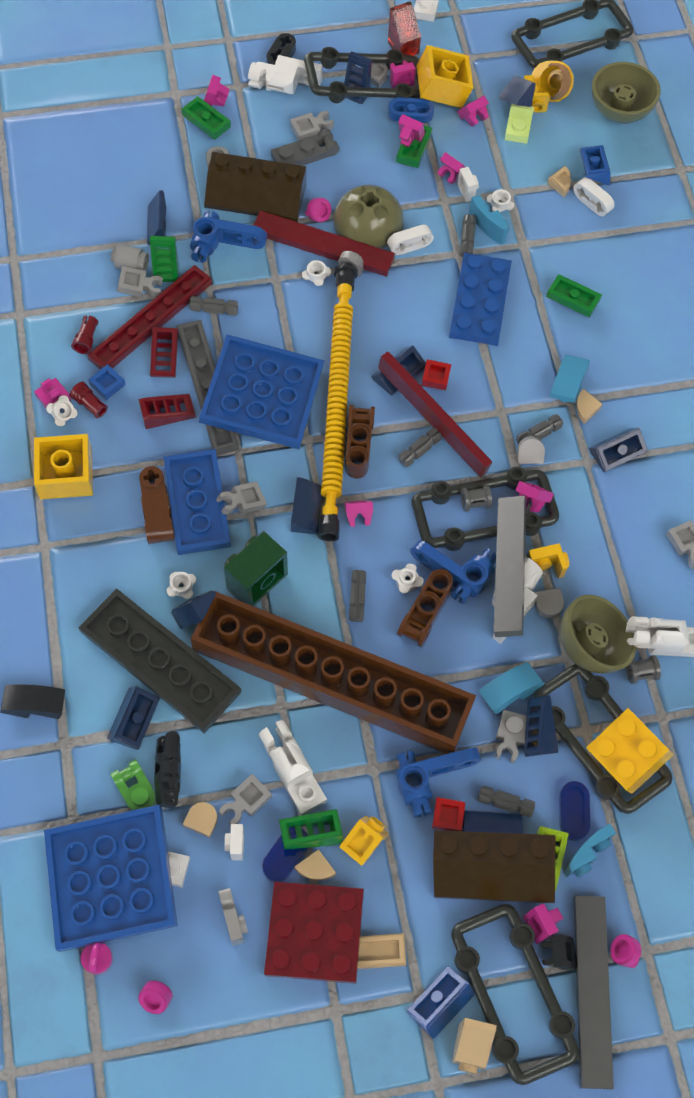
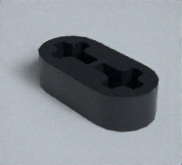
M282 33L275 39L266 55L268 64L275 65L278 55L293 57L296 51V39L292 34Z

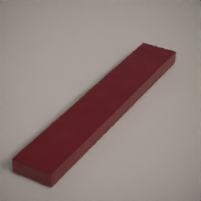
M263 211L259 212L253 226L264 229L269 240L335 261L339 260L341 253L344 251L355 252L363 259L364 270L386 277L395 259V253Z
M196 265L192 266L87 355L88 360L100 370L107 364L113 369L152 336V327H162L190 303L192 296H199L212 284V278Z
M387 351L380 358L378 369L432 427L442 434L447 443L480 478L488 472L492 460L390 352Z

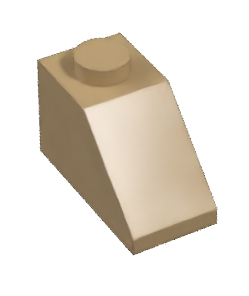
M464 1018L459 1023L452 1063L459 1065V1071L477 1074L478 1069L484 1070L486 1068L497 1025Z

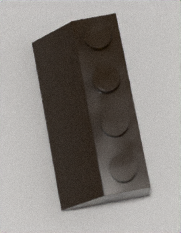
M213 152L207 172L204 208L258 216L259 212L263 211L298 222L306 189V166Z
M434 830V898L555 904V835Z

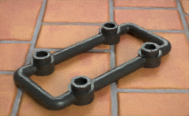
M584 0L581 7L543 20L537 18L527 19L523 27L517 28L512 32L511 39L526 62L532 68H535L539 63L545 61L563 62L565 59L602 46L613 50L619 46L622 39L628 38L633 34L634 28L614 0ZM603 8H609L623 27V30L620 31L615 28L607 29L603 37L563 51L556 48L549 49L546 57L540 59L534 57L521 38L526 36L528 39H536L541 34L542 29L580 16L588 20L594 19L598 15L599 10Z
M325 47L322 49V52H309L304 57L311 91L318 96H328L329 100L333 103H341L345 97L420 98L419 89H412L410 85L405 83H399L395 88L347 87L339 81L332 82L330 86H319L313 61H320L324 68L331 69L336 66L337 62H348L350 53H340L333 47ZM391 49L387 54L357 53L371 59L372 63L386 64L389 70L391 63L397 66L402 65L404 60L408 63L413 62L416 68L415 77L419 88L417 64L420 59L418 57L404 55L397 49Z
M513 467L504 476L451 486L444 481L435 482L430 490L417 492L411 500L421 540L434 548L445 547L450 551H458L465 542L497 536V526L466 532L454 527L447 529L444 536L432 538L422 505L423 501L432 500L434 503L442 505L450 500V496L460 495L462 488L472 490L482 488L483 485H489L490 489L508 486L510 489L516 490L519 481L528 482L538 480L540 487L552 492L547 475L541 470L525 471L521 467ZM554 495L550 503H545L548 516L539 517L536 513H526L525 535L534 536L540 531V528L554 525L558 521L559 511Z
M576 664L571 665L546 682L533 695V698L546 696L576 675H580L586 683L585 693L590 699L600 700L615 720L623 713L608 693V681L601 676H594L592 672ZM552 706L555 731L595 780L597 796L604 800H610L620 812L625 814L635 812L671 785L672 773L667 765L664 764L657 770L661 778L626 802L619 794V782L612 775H604L564 724L566 719L564 711L557 706Z
M508 904L496 906L454 925L451 931V938L457 951L454 959L455 966L459 971L467 974L487 1023L497 1025L494 1036L495 1043L492 1049L493 1056L497 1061L505 1064L512 1080L517 1084L527 1085L575 1063L579 1055L578 1045L573 1036L575 1021L569 1013L562 1012L532 945L535 940L533 928L526 923H522L517 910ZM505 916L512 927L509 935L510 942L515 948L522 950L551 1015L548 1025L549 1030L553 1036L562 1040L567 1051L524 1072L521 1071L516 1060L519 1053L518 1044L513 1038L506 1036L477 969L480 962L479 954L474 948L467 946L463 936L464 933Z

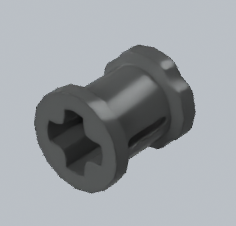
M483 485L479 489H461V502L465 512L470 511V508L485 506L487 509L491 508L492 495L489 485Z
M651 655L648 659L633 660L626 667L627 677L631 684L637 683L638 680L649 678L659 680L661 678L660 663L656 655Z

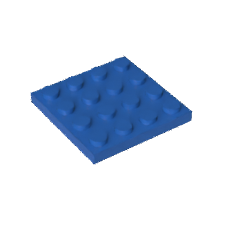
M227 334L199 416V423L300 449L325 360Z
M160 805L44 830L56 951H67L93 945L96 942L104 943L178 926L163 812Z

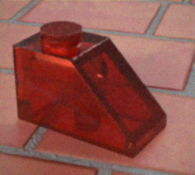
M411 1L390 8L388 44L392 49H397L404 55L415 56L419 54L421 35Z

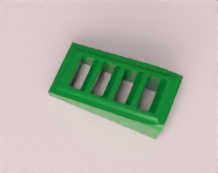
M150 236L153 276L162 277V282H175L179 278V260L175 237Z
M337 809L279 819L284 849L333 846L343 842ZM329 824L331 832L325 833L324 825ZM314 825H318L319 834L314 835L312 827ZM301 826H306L308 836L303 837ZM289 827H295L296 839H291Z

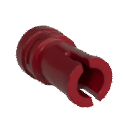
M87 315L83 316L79 332L76 333L71 344L72 349L77 353L89 354L91 352L94 341L93 335L99 323L95 317L90 315L89 317Z
M79 382L71 389L69 396L79 405L87 408L95 418L98 419L107 412L108 406L93 394V391L85 382Z

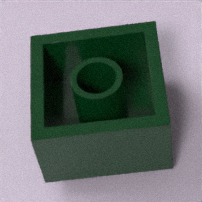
M265 531L258 536L251 537L246 542L244 549L238 554H232L224 564L226 589L239 601L251 606L260 601L288 575L287 551Z

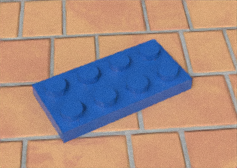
M464 253L449 338L498 346L512 260Z
M216 449L164 456L177 554L183 555L231 547L227 516L221 512L225 504L224 501L217 502L216 500L219 494L222 493Z

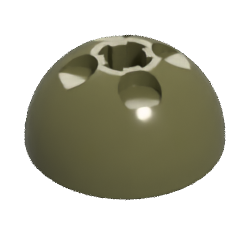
M631 62L608 64L598 70L592 81V98L596 108L605 118L616 123L626 124L641 120L654 109L661 93L660 84L654 74L645 67Z
M361 185L349 190L339 200L334 211L333 223L339 236L377 248H383L388 246L387 241L391 235L402 231L404 216L399 201L391 192L377 185Z
M582 595L576 598L566 609L560 625V638L566 654L579 667L593 673H613L627 667L633 661L636 653V646L629 645L627 642L628 638L634 637V633L626 632L628 620L610 601L596 595Z

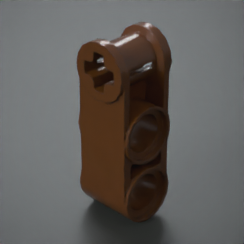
M349 404L345 470L351 478H362L368 472L371 433L375 414V407L373 406L367 409L355 408L354 405ZM356 438H362V439H364V440H363V441H356L355 439H356ZM358 460V461H361L362 463H361V464H354L353 461Z
M155 466L146 467L141 471L139 480L148 544L173 541L175 536L163 473Z
M437 569L430 574L409 613L402 620L397 636L401 637L404 635L417 642L419 647L424 645L433 624L451 592L453 578L448 571ZM442 583L446 588L438 589L433 584ZM430 605L434 610L425 611L421 606Z

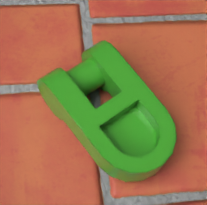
M136 759L129 762V766L120 772L117 769L110 773L131 811L155 806V792ZM135 776L138 783L128 788L125 781Z

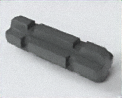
M466 214L463 218L460 255L462 257L464 253L473 254L476 216L474 214Z
M192 296L190 299V310L200 312L203 309L204 312L224 314V312H227V315L235 316L239 309L238 302L233 300L225 302L224 299L206 297L202 300V297Z
M554 414L548 418V421L543 420L529 428V432L524 431L518 434L516 441L519 444L522 439L529 436H534L541 440L550 435L551 431L555 432L562 428L563 420L558 414Z
M431 428L426 432V436H421L408 447L409 450L406 449L399 454L398 460L404 467H409L414 463V459H419L432 448L431 445H436L441 440L442 434L436 428Z
M353 570L349 620L351 622H362L364 619L366 571Z
M487 786L481 787L478 795L479 802L487 805L493 803L494 807L513 813L518 811L520 812L519 815L526 817L533 815L535 809L534 801L526 798L520 800L519 796L500 790L495 792L493 791L494 788Z

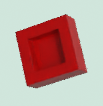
M427 359L421 386L446 391L452 364Z
M437 797L432 829L462 831L466 802Z

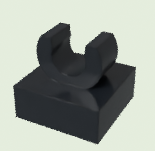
M563 934L551 935V942L545 941L540 944L541 948H551L552 957L548 960H542L543 965L562 970L576 969L572 937Z

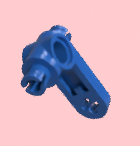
M209 210L204 212V217L197 219L193 224V236L190 243V248L193 251L191 258L198 262L199 257H201V263L206 262L207 256L213 254L214 249L217 248L219 243L261 249L265 246L268 237L266 231L260 227L219 220V215L212 211L211 217H209Z
M418 540L410 549L412 556L432 572L437 569H443L451 574L453 578L452 585L455 588L450 592V595L454 600L459 596L458 602L464 604L469 596L476 597L484 590L485 584L495 573L493 565L496 563V553L493 552L489 556L491 550L487 548L484 549L480 556L474 555L462 567L424 541ZM475 575L479 580L471 581L467 576Z
M468 748L416 762L414 751H407L406 756L404 752L396 756L400 766L395 771L398 779V789L403 796L405 805L412 806L414 818H420L422 813L424 816L432 813L428 801L433 798L429 778L476 765L481 761L478 748ZM409 776H415L420 780L421 784L417 787H412L407 784L405 779Z

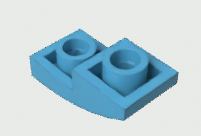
M481 195L471 197L469 213L476 216L478 227L500 245L505 244L507 233L509 232L507 220L503 219L499 210L491 212L489 205L484 203Z
M565 355L555 378L550 397L562 402L575 403L581 391L582 381L589 369L590 360Z
M526 662L498 676L478 691L493 712L498 714L516 699L520 698L523 701L545 683L529 662Z
M611 824L601 828L580 847L564 871L566 877L575 873L578 878L593 869L591 864L597 859L593 849L596 853H599L612 845L610 840L616 835V832Z

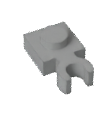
M322 111L317 117H314L312 113L290 119V126L299 141L318 135L320 130H332L334 128V121H325L329 119V112Z
M122 266L117 292L142 297L143 291H146L150 296L157 297L161 289L154 288L153 285L162 286L163 278L160 276L148 278L144 270Z
M257 481L234 486L230 492H222L216 499L217 502L226 501L229 504L223 508L222 514H230L235 508L239 509L240 514L264 509L267 505Z
M690 520L668 530L666 535L679 556L688 555V565L694 570V523Z
M503 710L496 739L502 740L503 743L498 746L495 752L496 759L500 758L502 751L507 750L511 753L510 763L516 761L518 749L515 745L524 746L527 716Z
M251 774L231 793V797L235 801L224 804L220 808L219 814L223 817L227 812L232 811L236 815L229 822L230 826L231 824H239L244 812L252 817L272 798V794Z
M230 888L218 891L232 946L244 943L242 934L248 933L244 915L237 916Z

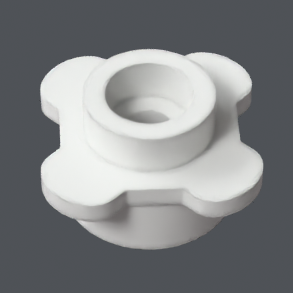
M499 189L487 196V202L491 204L492 212L499 210L501 213L504 210H512L514 208V203L510 201L511 195L506 190Z
M314 260L307 265V270L302 272V278L312 281L316 286H321L324 284V279L330 276L331 270L322 261Z
M60 396L57 402L54 404L50 403L46 407L47 413L54 417V422L57 426H64L67 420L70 418L74 419L77 416V410L67 396Z
M407 564L406 568L396 569L392 572V579L396 581L401 593L406 594L415 590L416 587L423 585L424 580L417 574V568L414 564Z
M185 572L171 573L169 576L170 587L166 590L168 596H182L184 599L192 598V587L196 583V577Z

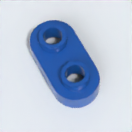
M398 97L389 102L388 115L394 121H399L403 114L421 123H427L434 116V105L426 99Z

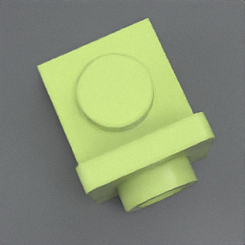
M511 104L505 140L527 144L534 111L533 106L527 107Z

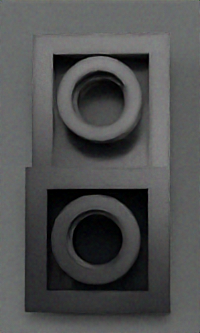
M5 685L0 713L29 718L30 714L60 719L65 689L40 685Z

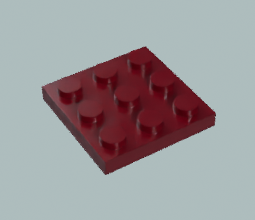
M274 882L264 975L268 977L357 984L364 889Z

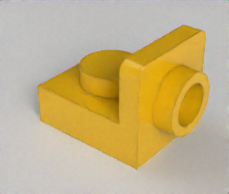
M524 75V79L534 82L533 75ZM538 85L535 86L532 101L533 113L546 112L550 99L548 92L539 93Z
M560 543L529 550L526 556L533 560L541 570H546L554 565L558 578L564 577L569 567L568 555L566 552H562Z
M364 816L359 819L339 847L363 866L379 844L388 836V832L384 830L385 825L379 819L373 816L370 818Z

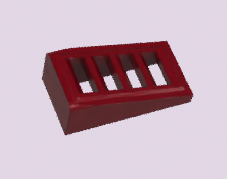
M152 327L150 377L176 378L178 328ZM158 339L172 340V343H158ZM158 348L172 349L171 352H157ZM157 357H171V361H157ZM156 366H171V370H156Z
M190 394L138 399L146 429L196 418ZM185 403L187 411H181L180 404ZM174 405L176 412H171L170 406ZM160 408H165L166 413H161ZM155 410V414H150V411Z

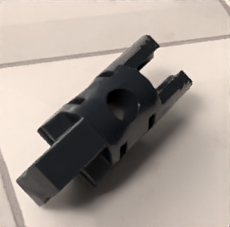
M175 730L159 737L156 743L154 773L156 805L165 808L177 806L181 785V740L178 732H175Z

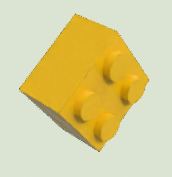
M430 45L426 46L417 64L420 98L463 108L473 90L469 56Z
M88 434L34 438V486L40 500L93 496L92 447Z
M629 708L586 747L622 787L631 794L674 755Z

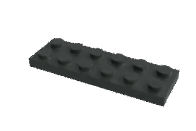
M117 588L78 627L84 636L204 734L242 692V689Z

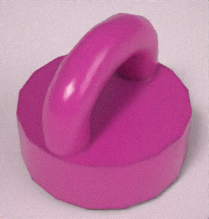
M313 198L307 205L305 215L309 216L312 221L324 222L331 215V205L325 198Z
M627 934L617 936L611 944V958L615 963L623 967L635 968L637 966L642 951L639 941Z
M101 942L86 946L81 954L82 966L94 975L106 972L113 961L111 950L106 944Z
M151 980L140 991L138 1000L142 1008L147 1012L160 1014L168 1007L173 994L164 983Z

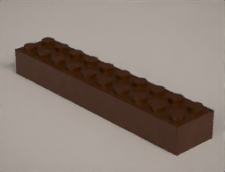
M215 591L216 595L204 619L198 623L191 637L192 648L195 652L442 753L449 754L455 752L476 695Z

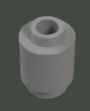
M119 244L117 248L112 250L111 262L114 263V267L117 269L126 266L146 271L149 253L144 252L140 248Z

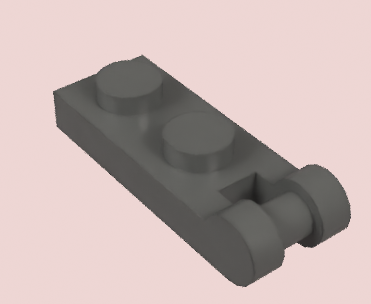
M324 129L318 135L271 149V157L275 162L303 166L336 155L340 147L336 141H333L332 132L329 129Z

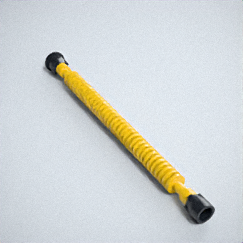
M342 263L334 269L339 303L334 306L321 485V495L326 498V504L323 506L318 527V538L327 542L337 541L340 533L336 498L342 496L353 319V307L349 304V299L354 291L355 279L358 277V270L349 263Z

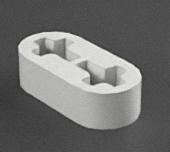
M585 177L574 185L573 190L576 197L597 215L603 217L614 209L612 197L591 179Z
M419 225L394 233L389 237L387 244L395 255H402L428 246L433 241L434 236L429 226Z

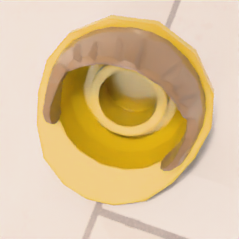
M545 61L539 63L531 74L534 76V83L539 87V93L548 92L550 94V102L563 100L573 88L574 75L570 67L564 62Z

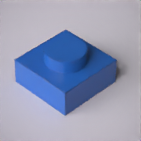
M108 364L88 379L89 385L105 400H108L126 385L125 380Z

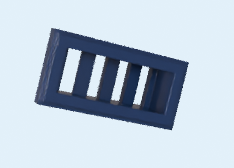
M351 51L344 84L347 87L370 88L372 60ZM367 97L345 98L363 104Z
M550 695L528 699L524 745L525 757L558 753Z

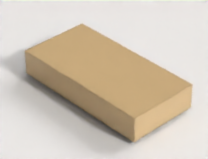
M404 933L360 936L358 969L406 966Z

